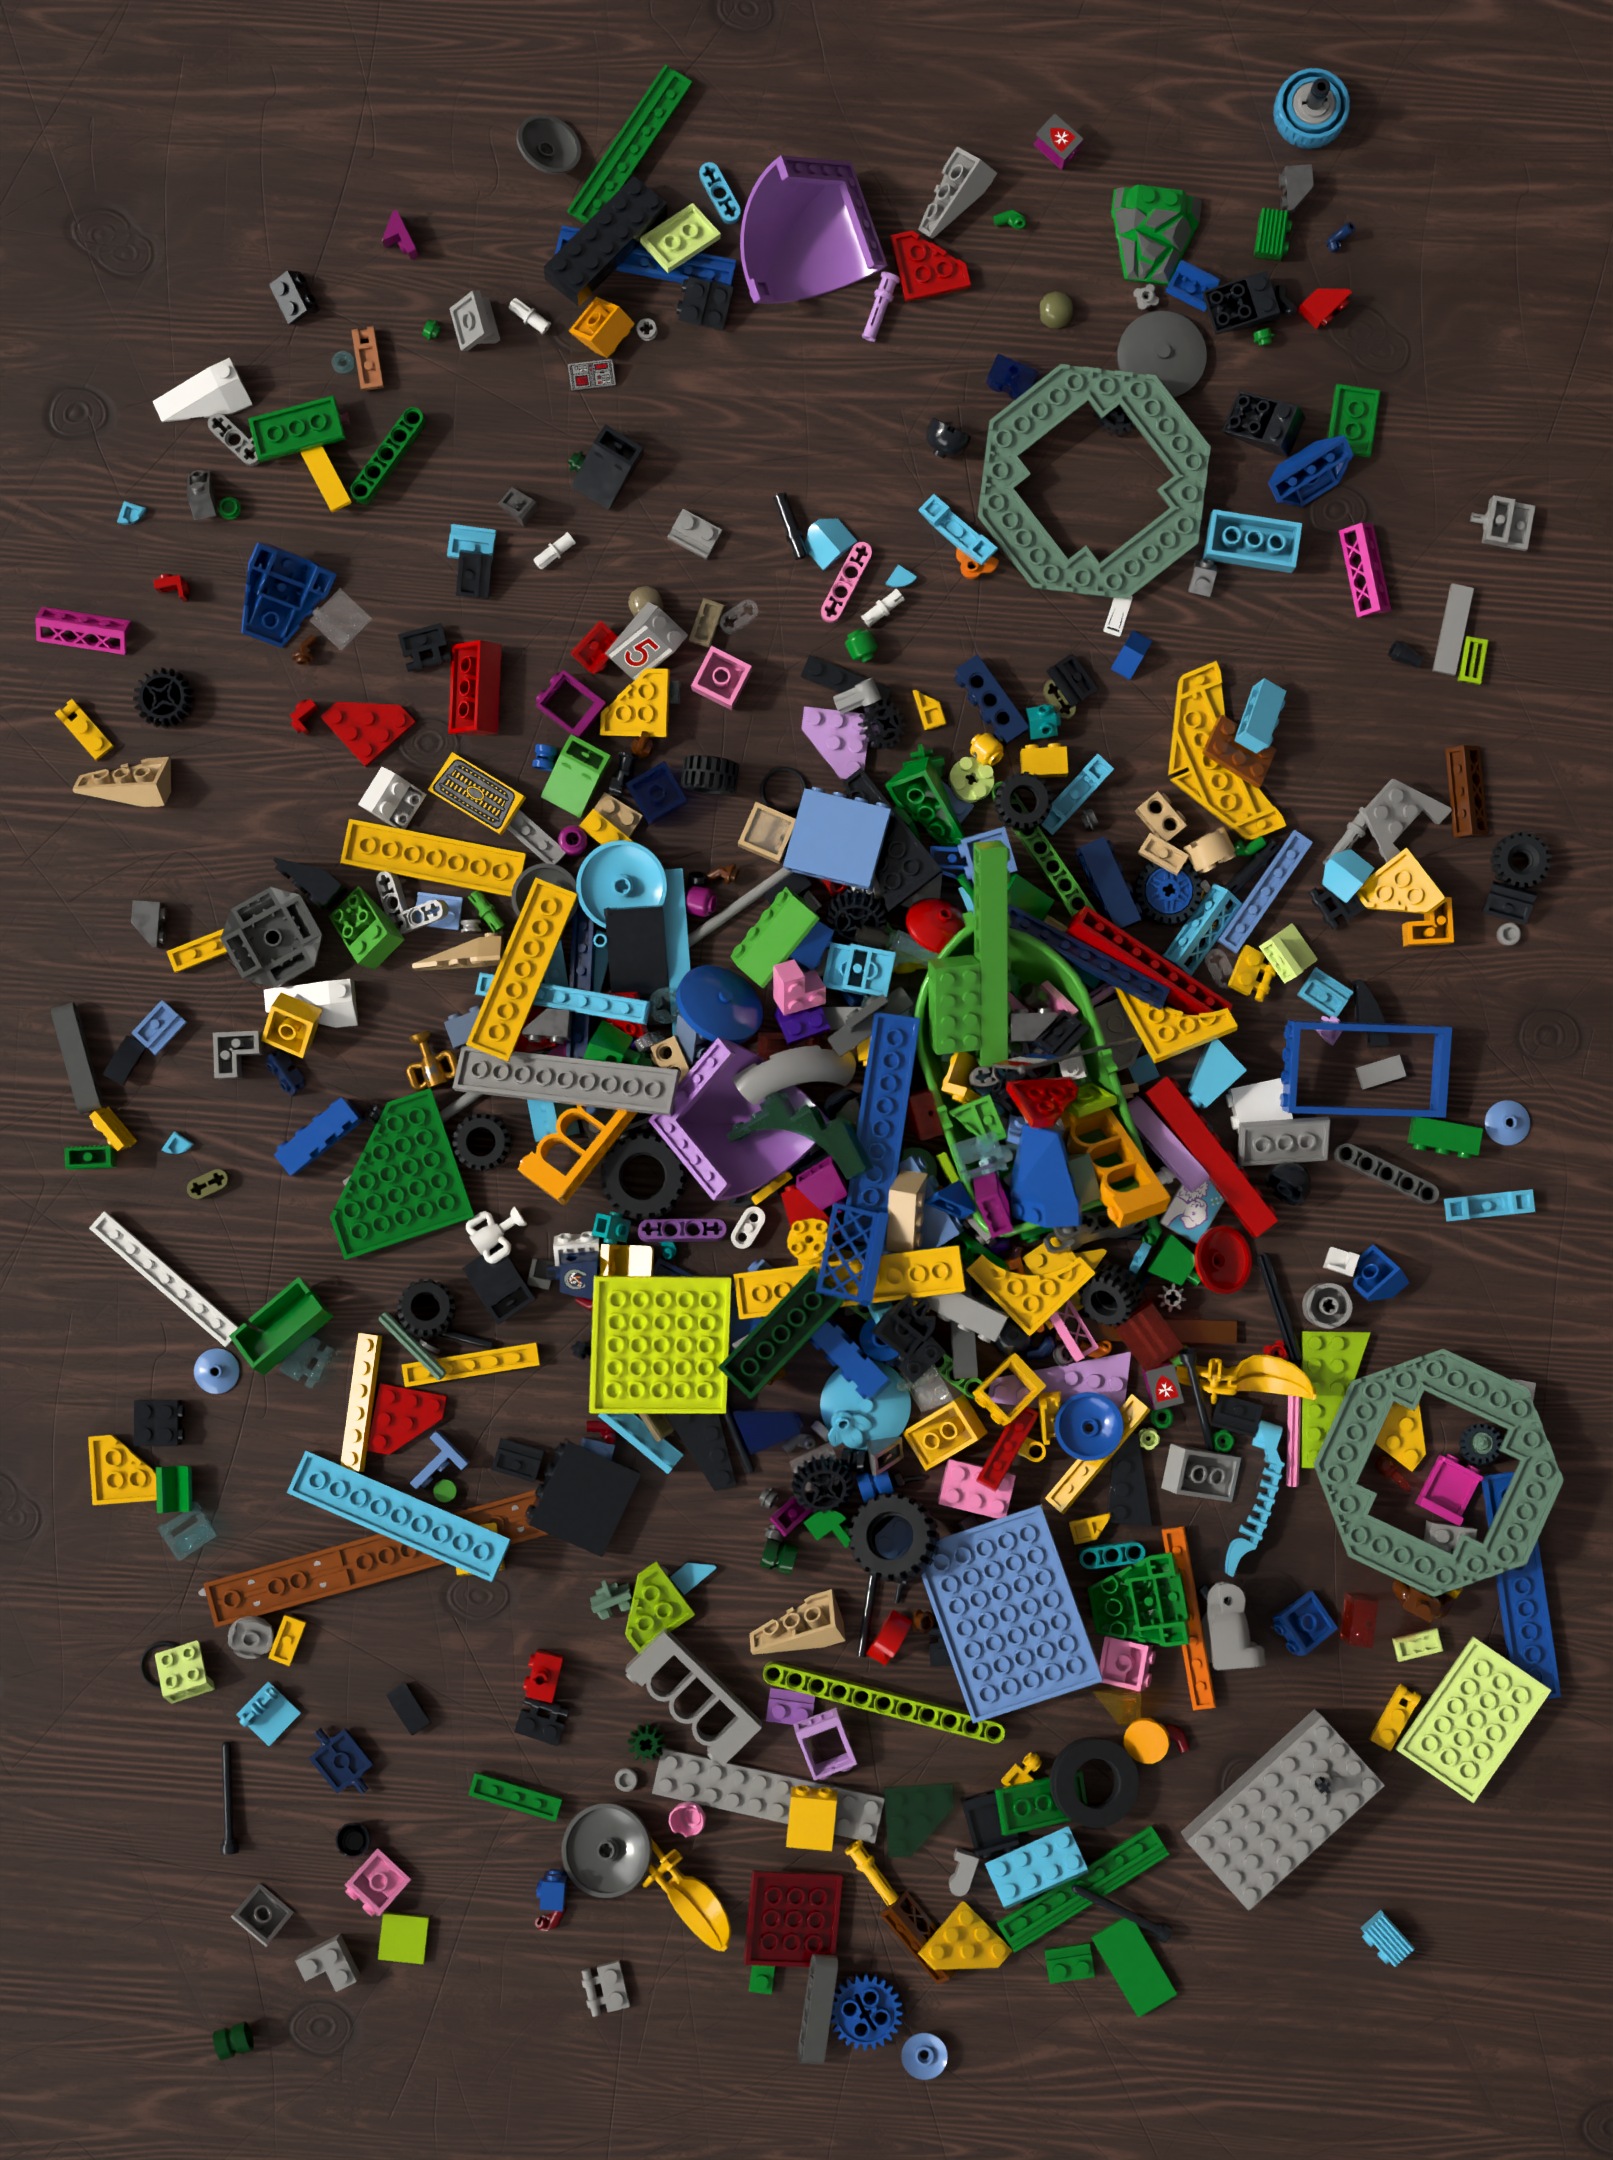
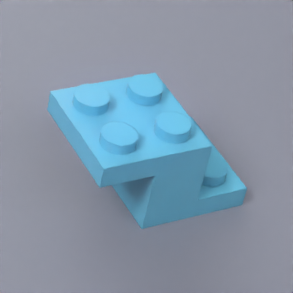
M831 942L823 983L829 989L867 996V994L874 996L883 994L887 998L896 952L855 944L848 946Z

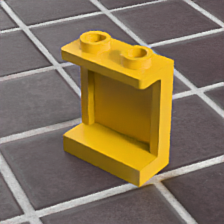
M805 1785L793 1786L791 1788L786 1847L832 1851L837 1805L836 1790L828 1787L820 1789L809 1788Z

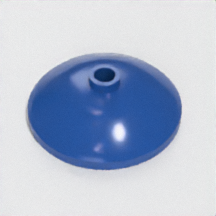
M1093 1392L1079 1393L1067 1399L1058 1410L1055 1418L1056 1438L1063 1450L1070 1456L1083 1461L1100 1460L1110 1455L1119 1445L1123 1435V1419L1119 1409L1109 1398ZM1086 1425H1093L1094 1430L1092 1432H1086Z

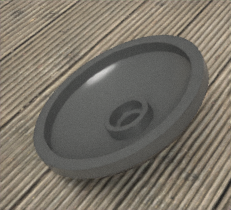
M544 114L532 115L526 118L518 128L516 136L518 148L526 161L536 169L548 174L559 175L570 172L579 162L581 157L579 139L574 131L560 119Z
M548 863L537 864L529 867L519 875L514 883L511 899L513 909L519 918L535 877L577 894L576 881L568 871L558 865ZM578 897L567 923L573 918L579 905Z

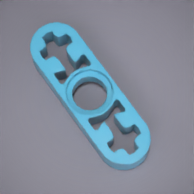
M712 162L704 163L699 170L702 184L721 219L727 224H735L741 216L740 207L718 166ZM706 170H709L710 172L714 171L713 178L716 183H714L713 185L710 177H705ZM717 188H723L726 191V196L718 199L714 196V191ZM728 202V206L731 211L736 210L734 211V217L726 215L727 209L724 205L725 203Z

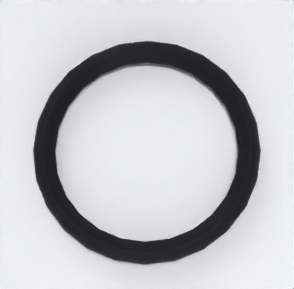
M778 767L771 770L761 782L760 795L762 801L767 807L783 814L795 812L799 809L801 799L792 808L778 809L772 806L766 799L765 785L768 779L775 773L790 772L799 778L804 792V789H807L805 779L798 771L789 767Z
M159 1641L151 1644L141 1656V1675L149 1685L157 1689H161V1685L153 1682L145 1672V1659L148 1653L158 1646L178 1647L177 1644L169 1641Z

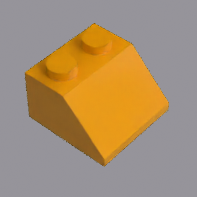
M596 297L569 332L596 354L608 358L609 355L614 353L621 340L629 334L630 329L635 323L619 306Z

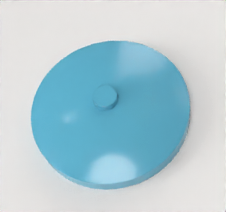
M625 840L608 842L594 849L583 861L576 881L577 896L582 909L592 921L603 928H606L605 908L664 905L668 886L664 867L658 857L645 846Z
M872 1360L892 1383L873 1401L868 1397L863 1399L855 1390L858 1386L853 1381L848 1383L840 1374L842 1371L840 1367L828 1378L822 1390L820 1399L821 1415L829 1431L832 1428L831 1419L834 1413L840 1410H845L851 1415L862 1414L872 1423L871 1429L862 1432L863 1443L860 1448H856L857 1450H867L868 1440L899 1436L909 1420L911 1399L907 1385L897 1371L880 1361Z

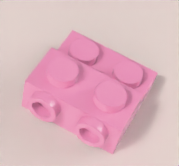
M1105 1636L1099 1666L1104 1679L1102 1683L1139 1692L1144 1691L1145 1687L1150 1686L1152 1674L1148 1673L1149 1665L1154 1664L1156 1652L1152 1651L1153 1645Z
M377 1848L347 1881L345 1886L348 1889L345 1892L353 1900L359 1898L364 1903L362 1908L370 1916L374 1914L379 1916L411 1879Z

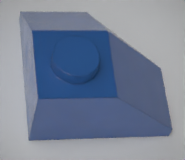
M1375 1245L1370 1246L1359 1256L1353 1287L1368 1301L1393 1298L1410 1283L1401 1268Z

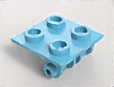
M268 1681L236 1715L241 1719L239 1722L242 1726H248L270 1746L301 1712Z

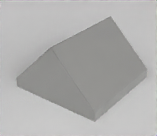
M259 1883L231 1918L266 1947L294 1912Z

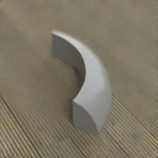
M805 1046L773 1054L770 1056V1060L758 1066L756 1063L748 1066L735 1075L732 1080L742 1096L755 1106L769 1095L800 1083L827 1081L846 1087L855 1073L856 1061L851 1052H847L840 1057L834 1048L830 1050L821 1049L820 1046Z

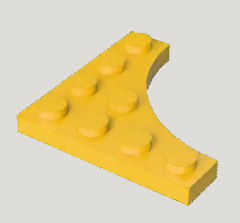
M1115 987L1116 995L1154 1064L1237 1031L1238 1025L1228 1008L1215 1012L1199 1013V1015H1186L1182 1011L1169 1007H1162L1159 1010Z
M983 1254L966 1269L977 1283L1029 1336L1095 1274V1271L1080 1256L1061 1269L1040 1275H1025L1005 1270L988 1260Z

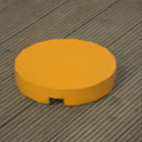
M1139 1718L1133 1721L1126 1729L1124 1735V1746L1128 1754L1136 1761L1144 1764H1153L1160 1761L1166 1755L1170 1745V1738L1166 1728L1151 1718Z

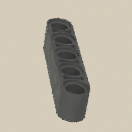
M71 1002L51 1008L53 1023L79 1113L83 1114L103 1108V1099L76 1004Z
M1340 1144L1334 1149L1333 1156L1338 1163L1419 1203L1431 1204L1436 1202L1439 1197V1190L1434 1184L1352 1144ZM1344 1147L1350 1151V1157L1347 1160H1344L1340 1155ZM1365 1157L1371 1163L1368 1170H1364L1361 1167V1160ZM1385 1167L1391 1172L1388 1180L1383 1179L1381 1176V1171ZM1405 1177L1411 1181V1187L1408 1190H1405L1401 1184ZM1426 1187L1431 1190L1432 1194L1428 1200H1425L1422 1196V1191Z
M963 1271L965 1293L972 1296L970 1274L967 1271ZM950 1319L954 1379L977 1378L975 1331L970 1330V1332H966L958 1327L959 1323Z
M813 1954L811 1957L798 2046L799 2063H824L838 1971V1958L836 1955Z

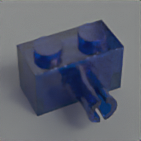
M998 353L988 374L986 384L989 385L991 390L996 392L1003 391L1008 393L1010 398L1016 400L1035 384L1039 371Z

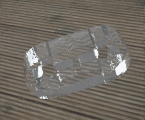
M744 600L724 613L720 618L721 630L726 634H733L752 622L758 615L757 604L752 600ZM747 605L748 608L753 607L751 616L749 614L740 616L744 612V606ZM736 617L738 618L734 622V628L724 626L726 624L725 619L728 618L731 621Z
M1213 949L1205 956L1206 966L1219 988L1223 990L1230 989L1231 987L1227 986L1226 983H1221L1220 980L1223 976L1220 971L1223 970L1226 976H1231L1233 968L1222 950ZM1213 953L1215 954V956H1221V959L1219 960V964L1221 966L1220 969L1218 968L1216 963L1210 962V959L1213 958Z
M661 1031L651 1032L639 1037L633 1044L639 1053L652 1052L651 1046L666 1039Z

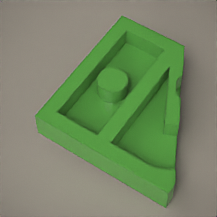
M991 1094L949 1110L950 1115L959 1120L965 1128L975 1134L985 1145L1008 1137Z

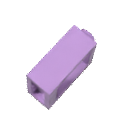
M837 1708L794 1723L796 1736L814 1781L827 1779L833 1773L848 1771L854 1765H857ZM837 1726L847 1753L815 1764L805 1738Z

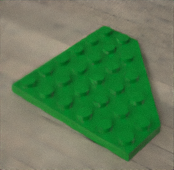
M431 1088L387 1102L330 1216L344 1260L475 1216Z

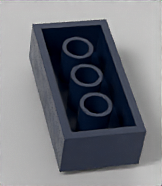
M1104 836L1079 847L1075 853L1104 918L1123 930L1141 920L1142 910L1138 902L1134 903L1131 897L1133 890L1128 881L1125 882L1121 875L1124 873L1120 861H1115L1112 853L1115 850L1111 841H1106Z

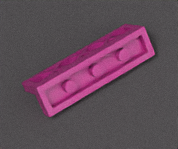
M1359 523L1339 530L1357 617L1361 618L1373 613L1391 611L1373 524ZM1355 531L1357 540L1353 546L1349 543L1347 534ZM1355 553L1361 555L1362 561L1359 567L1353 565L1352 559ZM1360 574L1366 579L1363 589L1358 587L1357 584ZM1366 596L1370 599L1371 608L1363 611L1362 601Z
M42 607L35 617L36 641L123 655L127 652L126 636L131 629V620ZM42 626L51 628L55 634L53 636L43 635ZM66 630L72 631L77 638L69 639L63 632ZM87 634H94L99 641L97 643L90 642L85 636ZM110 637L119 638L120 647L113 646L108 639Z

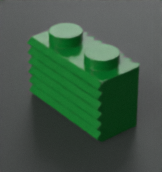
M1262 208L1258 221L1254 258L1280 261L1282 256L1287 254L1289 241H1285L1286 233H1290L1292 220L1288 219V211Z
M110 1145L67 1146L65 1148V1168L69 1170L117 1168V1151Z

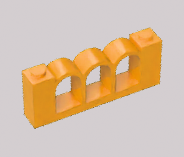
M576 1105L577 1108L568 1109L559 1116L556 1123L557 1133H551L543 1137L537 1145L536 1154L531 1151L529 1155L525 1156L521 1160L518 1170L523 1176L565 1206L638 1112L618 1110L605 1126L587 1113L586 1106ZM573 1121H588L601 1131L586 1151L567 1138V1128ZM558 1144L570 1147L581 1156L566 1176L547 1163L549 1150Z
M1110 1107L1080 1118L1068 1111L1064 1112L1060 1117L1065 1128L1062 1140H1067L1066 1147L1071 1155L1090 1154L1099 1185L1100 1201L1108 1207L1109 1218L1116 1223L1118 1228L1167 1210L1171 1197ZM1100 1128L1107 1137L1105 1140L1092 1144L1084 1143L1077 1138V1136ZM1117 1152L1124 1163L1103 1168L1096 1165L1093 1160ZM1133 1176L1140 1187L1128 1192H1117L1109 1184Z

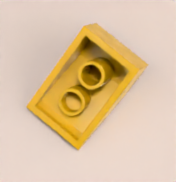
M963 1394L902 1433L923 1468L927 1471L976 1442L988 1432Z

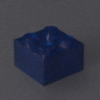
M665 761L625 783L649 826L688 804L685 795Z

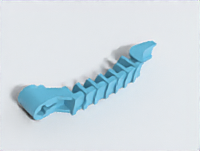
M1261 1419L1252 1445L1264 1449V1461L1270 1465L1269 1468H1264L1262 1474L1271 1478L1270 1482L1262 1479L1260 1487L1268 1490L1266 1494L1259 1492L1257 1495L1258 1500L1264 1501L1263 1506L1255 1504L1253 1507V1511L1260 1513L1259 1518L1251 1515L1247 1518L1248 1523L1256 1526L1255 1530L1241 1525L1238 1530L1251 1537L1250 1541L1244 1538H1236L1229 1545L1225 1561V1573L1232 1577L1235 1574L1241 1557L1245 1553L1256 1549L1258 1542L1263 1538V1530L1267 1527V1519L1272 1513V1504L1275 1503L1274 1496L1279 1489L1278 1482L1282 1477V1474H1280L1281 1469L1285 1465V1463L1281 1462L1276 1450L1283 1427Z

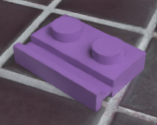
M770 1687L766 1721L794 1725V1723L812 1717L815 1696L789 1689Z

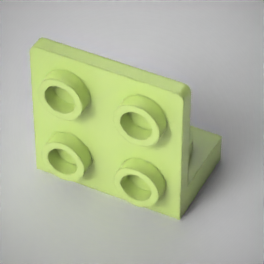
M1293 924L1288 925L1259 946L1284 984L1297 977L1303 970L1317 961V957Z
M193 1641L155 1654L162 1695L171 1704L215 1690L213 1681L206 1675L200 1642Z

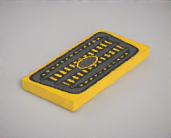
M453 752L428 789L431 793L501 836L526 799L522 794Z

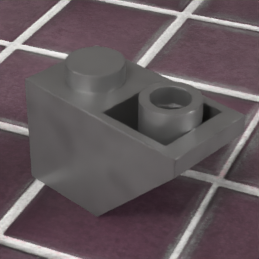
M1312 164L1285 166L1282 174H1279V188H1283V196H1281L1280 200L1281 210L1288 211V217L1307 198L1314 186Z
M197 470L188 474L187 499L194 520L216 516L217 504L210 470Z
M133 900L131 923L153 948L161 949V945L165 943L166 933L163 930V921L166 922L167 920L165 904Z
M547 1008L522 1029V1035L531 1042L551 1039V1043L563 1044L564 1040H571L573 1013L570 1010Z
M1050 1008L1038 1009V1013H1029V1009H1015V1013L1010 1014V1042H1033L1057 1018V1013H1051Z

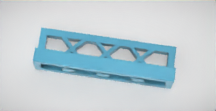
M1213 884L1162 957L1192 976L1242 903L1229 890ZM1231 900L1233 904L1228 911H1225V905ZM1218 919L1217 927L1212 930L1213 922ZM1205 937V944L1199 948V942ZM1189 956H1192V962L1186 967L1184 963Z
M600 1413L598 1415L667 1474L684 1455L665 1438L656 1442L643 1420L634 1413Z

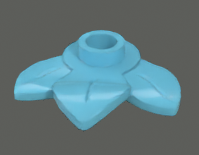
M845 1410L837 1411L831 1419L832 1428L828 1433V1439L834 1447L844 1443L849 1448H860L863 1443L862 1432L871 1429L872 1423L862 1414L851 1415Z

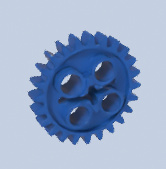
M867 1973L864 1974L863 1979H860L859 1975L856 1974L855 1981L847 1977L848 1985L845 1986L839 1983L841 1992L835 1990L834 1996L837 1999H833L834 2007H832L831 2015L834 2016L831 2017L830 2023H836L833 2027V2032L840 2031L838 2039L841 2040L846 2037L847 2046L854 2042V2049H857L859 2044H863V2049L866 2051L868 2044H871L875 2050L877 2042L884 2046V2038L892 2040L890 2032L898 2033L895 2024L900 2025L902 2021L896 2016L903 2015V2010L897 2007H900L902 2002L901 2000H895L899 1996L898 1991L891 1993L893 1989L892 1984L885 1986V1978L878 1982L876 1974H874L872 1979H868ZM872 1991L876 1994V1997L873 2000H866L864 1994ZM855 1994L860 1996L865 2009L869 2010L870 2018L877 2027L875 2030L872 2029L866 2014L862 2013L861 2005L855 1998ZM847 2003H853L856 2005L854 2011L848 2012L844 2009V2006ZM878 2012H885L887 2018L879 2021L875 2018V2015ZM859 2023H864L867 2025V2029L859 2032L855 2029V2026Z

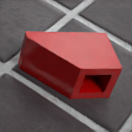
M1316 289L1301 304L1298 312L1315 329H1318L1321 325L1325 327L1334 318L1332 314L1337 309L1342 311L1349 304L1348 298L1352 292L1349 289Z

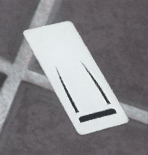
M1132 596L1128 599H1113L1104 632L1118 637L1121 635L1132 602Z

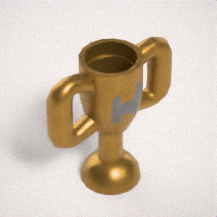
M430 1030L409 1038L412 1043L419 1044L423 1055L421 1062L412 1063L406 1069L410 1085L415 1091H422L427 1087L434 1088L447 1083L449 1079L455 1078L458 1060L452 1050H444L436 1056L432 1055L427 1043L431 1035ZM445 1057L448 1059L452 1072H446L441 1063ZM415 1069H422L425 1079L422 1084L418 1081Z

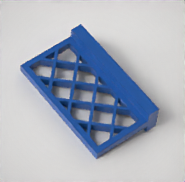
M838 1203L833 1204L816 1293L859 1302V1305L867 1307L870 1305L873 1299L889 1213H875ZM837 1210L846 1212L851 1220L841 1225L836 1218ZM862 1216L872 1218L871 1226L863 1231L857 1219ZM853 1222L860 1233L850 1239L843 1228ZM840 1231L847 1242L836 1247L832 1241V1235ZM862 1236L867 1243V1247L859 1253L853 1241ZM849 1244L855 1256L846 1261L839 1250ZM836 1253L842 1264L832 1269L827 1260L828 1256ZM858 1258L863 1267L862 1271L855 1275L848 1263ZM844 1266L851 1278L841 1283L834 1272ZM829 1275L833 1277L838 1285L832 1290L822 1288L824 1278ZM854 1280L858 1287L857 1296L848 1294L844 1285Z

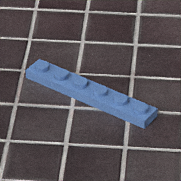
M1296 830L1292 831L1217 940L1219 943L1235 954L1239 951L1313 843L1311 840Z

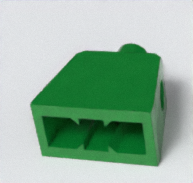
M603 1020L590 1040L583 1059L622 1064L625 1061L629 1064L637 1065L641 1054L630 1049L633 1042L632 1036Z
M1168 1235L1146 1271L1179 1286H1182L1186 1279L1196 1286L1201 1281L1194 1268L1195 1255L1173 1235Z

